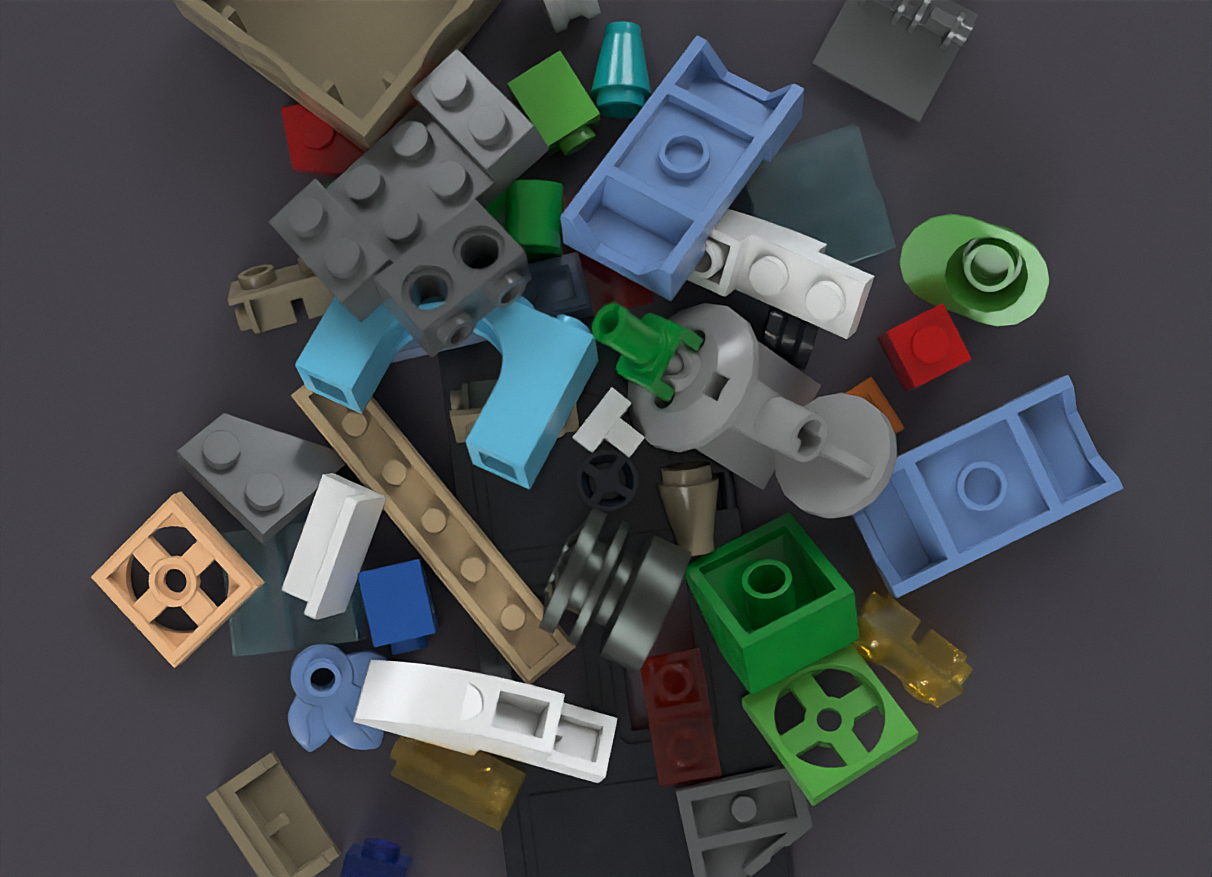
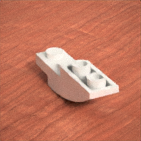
M727 209L706 238L705 254L687 280L724 297L736 289L848 339L857 330L874 276L825 255L824 252L827 244L774 223Z
M370 660L353 722L472 756L478 750L600 783L606 777L618 718L564 703L565 694L517 681L433 665Z

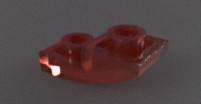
M700 648L646 657L640 672L660 788L721 778L722 774Z

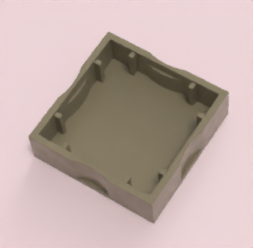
M502 0L173 1L182 16L366 152L419 104L410 91L456 49L461 52Z

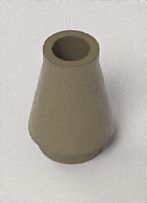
M702 461L685 462L661 468L663 482L658 483L657 488L676 540V545L692 552L691 556L713 552L715 550L713 534L719 477L712 476L711 463Z

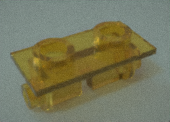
M872 592L859 609L862 613L857 617L860 638L853 642V646L862 658L870 663L883 665L902 680L903 687L911 696L924 703H932L937 708L961 695L965 690L961 684L968 678L973 669L965 662L967 655L933 629L926 632L919 644L915 643L910 638L921 623V620L896 602L890 595L887 594L882 598L876 592Z
M403 736L396 741L390 758L396 761L391 776L498 831L501 830L527 774L481 750H478L472 756L409 737L407 739Z

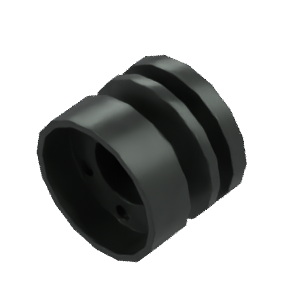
M593 507L588 518L569 536L544 591L546 594L543 618L538 628L553 634L564 609L570 610L578 614V617L569 635L568 642L577 645L593 622L603 625L605 629L600 645V656L638 673L671 607L692 552L653 535L637 558L625 553L631 524L621 521L609 546L596 540L607 513Z

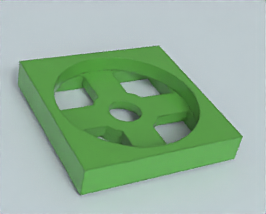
M852 643L753 695L748 694L742 698L743 709L812 806L914 743L918 738L919 732ZM826 669L842 670L851 673L860 687L840 699L827 697L813 677ZM792 692L806 712L804 722L780 736L774 719L776 704L779 698ZM877 708L884 717L885 725L879 742L868 753L853 732L854 722ZM831 710L841 717L842 723L837 730L827 732L818 726L817 717L823 711ZM818 745L824 748H832L845 766L837 768L819 767L809 764L798 757Z

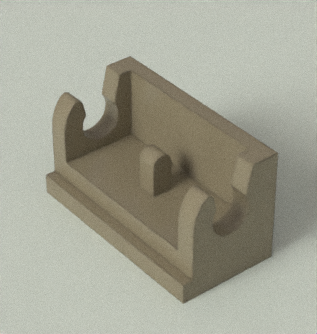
M274 751L206 796V799L258 877H314L327 868L330 862L341 855L340 850Z

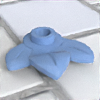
M316 644L301 651L294 659L290 670L291 685L296 695L288 711V723L296 741L308 752L319 748L328 740L330 735L352 749L369 750L378 748L382 742L384 730L353 722L368 663L370 660L390 661L388 658L373 650H362L346 655L339 648L329 644ZM319 668H328L334 673V676L329 684L317 686L310 680L312 673Z

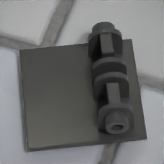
M846 0L811 65L919 123L960 47L964 45L971 33L978 14L952 0Z

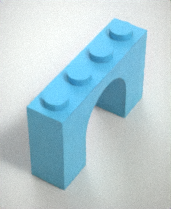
M520 295L509 306L501 309L496 307L476 323L473 331L496 347L503 357L499 380L465 442L474 465L530 489L598 363V354L595 338L588 327L582 322L567 315H557L556 318L539 312L534 309L527 299ZM440 296L427 298L418 308L424 310L435 309L441 306L446 298ZM334 297L295 366L308 390L362 414L395 355L414 338L388 311L383 303L360 322Z

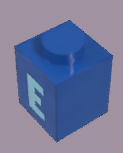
M419 558L357 573L374 647L390 644L392 655L428 647L426 635L438 632L440 625L425 560Z

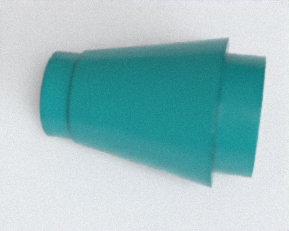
M612 22L604 27V37L590 96L596 101V108L600 115L617 119L634 118L652 95L641 38V27L632 22Z

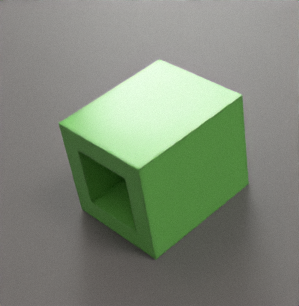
M558 51L507 83L509 95L519 111L536 127L550 148L546 152L548 157L559 150L565 156H569L584 148L596 138L593 129L600 125V113L561 51Z

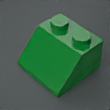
M790 512L688 563L684 577L719 651L751 695L860 639L854 591Z

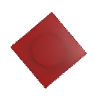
M943 303L877 337L905 392L972 359Z

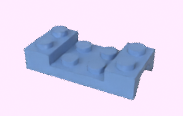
M697 35L561 215L563 243L672 301L704 256L706 238L762 160L772 161L802 119L805 89L793 83L770 93L728 72L708 40Z
M1069 375L1043 384L980 417L897 456V461L887 486L873 503L851 516L890 596L898 598L1123 489V486L1118 476L1099 456L1077 411L1074 386Z

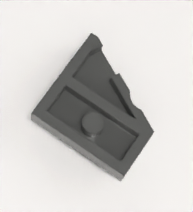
M225 413L177 450L178 462L262 544L267 542L313 502L323 474L334 473L343 477L351 470L334 449Z

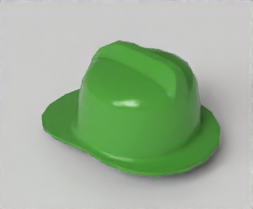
M957 214L931 217L915 227L903 243L899 261L903 280L914 295L931 305L938 306L943 303L946 310L966 316L977 322L997 327L1018 324L1034 315L1045 301L1050 282L1047 262L1035 245L1008 227L990 224L973 217Z

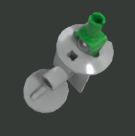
M611 303L603 307L595 316L592 324L594 338L622 354L617 362L616 370L619 375L628 380L627 399L632 403L628 408V412L634 429L654 447L675 452L695 448L762 490L766 487L775 470L778 482L786 497L805 512L828 519L853 515L873 503L889 483L897 461L896 434L887 416L863 397L845 393L822 396L814 400L821 385L757 341L751 324L728 306L703 303L680 310L668 320L654 313H647L640 320L629 313L623 306Z

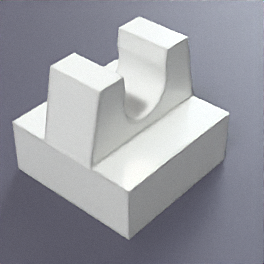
M611 387L575 433L573 439L591 453H594L605 440L630 458L645 437L621 419L632 403Z

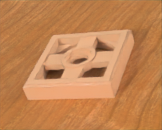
M182 491L173 494L91 576L98 586L174 668L182 664L265 583ZM178 526L187 528L197 541L182 556H170L152 535L160 528ZM134 556L150 573V588L138 600L134 594L131 582V567ZM215 560L228 573L229 577L227 599L219 607L200 588V574ZM178 569L185 575L187 583L182 592H174L168 588L165 578L169 570ZM168 606H180L199 627L196 630L190 631L174 630L159 624L155 619Z

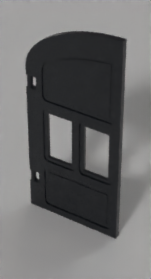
M596 339L598 363L576 402L579 428L611 387L626 399L628 394V380L619 375L616 370L617 362L622 354ZM488 340L440 351L438 353L457 501L536 597L545 596V588L569 536L588 518L592 510L581 499L577 489L576 478L581 463L592 453L573 439L577 431L566 432L565 435L557 438L530 489L474 465L466 442H456L450 418V411H452L450 390L461 389L462 382L499 379L503 357ZM627 410L621 419L634 428ZM644 438L629 458L634 463L639 478V487L635 497L626 507L615 512H605L607 516L596 540L610 546L621 521L631 524L630 536L625 553L637 558L653 535L676 545V540L657 488V484L663 482L661 468L678 463L702 461L710 462L712 474L718 473L723 509L716 510L713 540L714 549H717L742 536L734 474L695 448L675 452L656 448ZM604 440L595 452L599 450H618ZM703 555L691 556L689 562H691V561H693V560H695V559H697V558H699V557H701V556H703ZM687 581L686 586L705 720L632 730L623 666L600 656V645L605 626L593 622L582 638L591 710L618 718L606 777L600 783H595L491 753L507 877H694L675 788L774 767L772 748L742 707V698L750 693L720 653ZM473 620L480 674L513 681L511 665ZM785 846L771 857L768 864L751 877H789Z

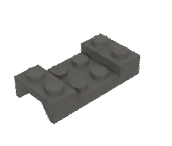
M458 49L450 54L410 91L419 104L378 140L371 149L366 151L326 189L315 178L268 221L339 302L360 322L383 303L374 280L375 276L476 199L485 209L512 184L513 180H517L550 149L536 127Z

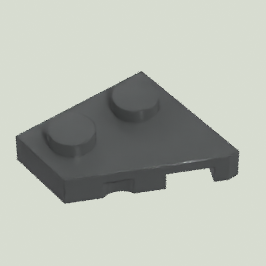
M784 765L675 788L694 877H747L748 875L751 877L768 864L775 853L784 846H790L813 827L806 796Z

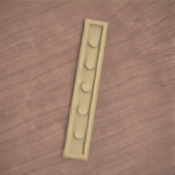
M305 384L291 395L366 488L387 497L383 510L525 684L530 685L576 647L575 644L568 642L569 636L559 624H557L553 634L538 628L543 618L544 606L373 396L361 414L308 390Z

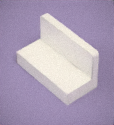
M334 473L322 475L281 589L307 601L304 614L315 620L346 611L358 578L357 573H360L387 498Z

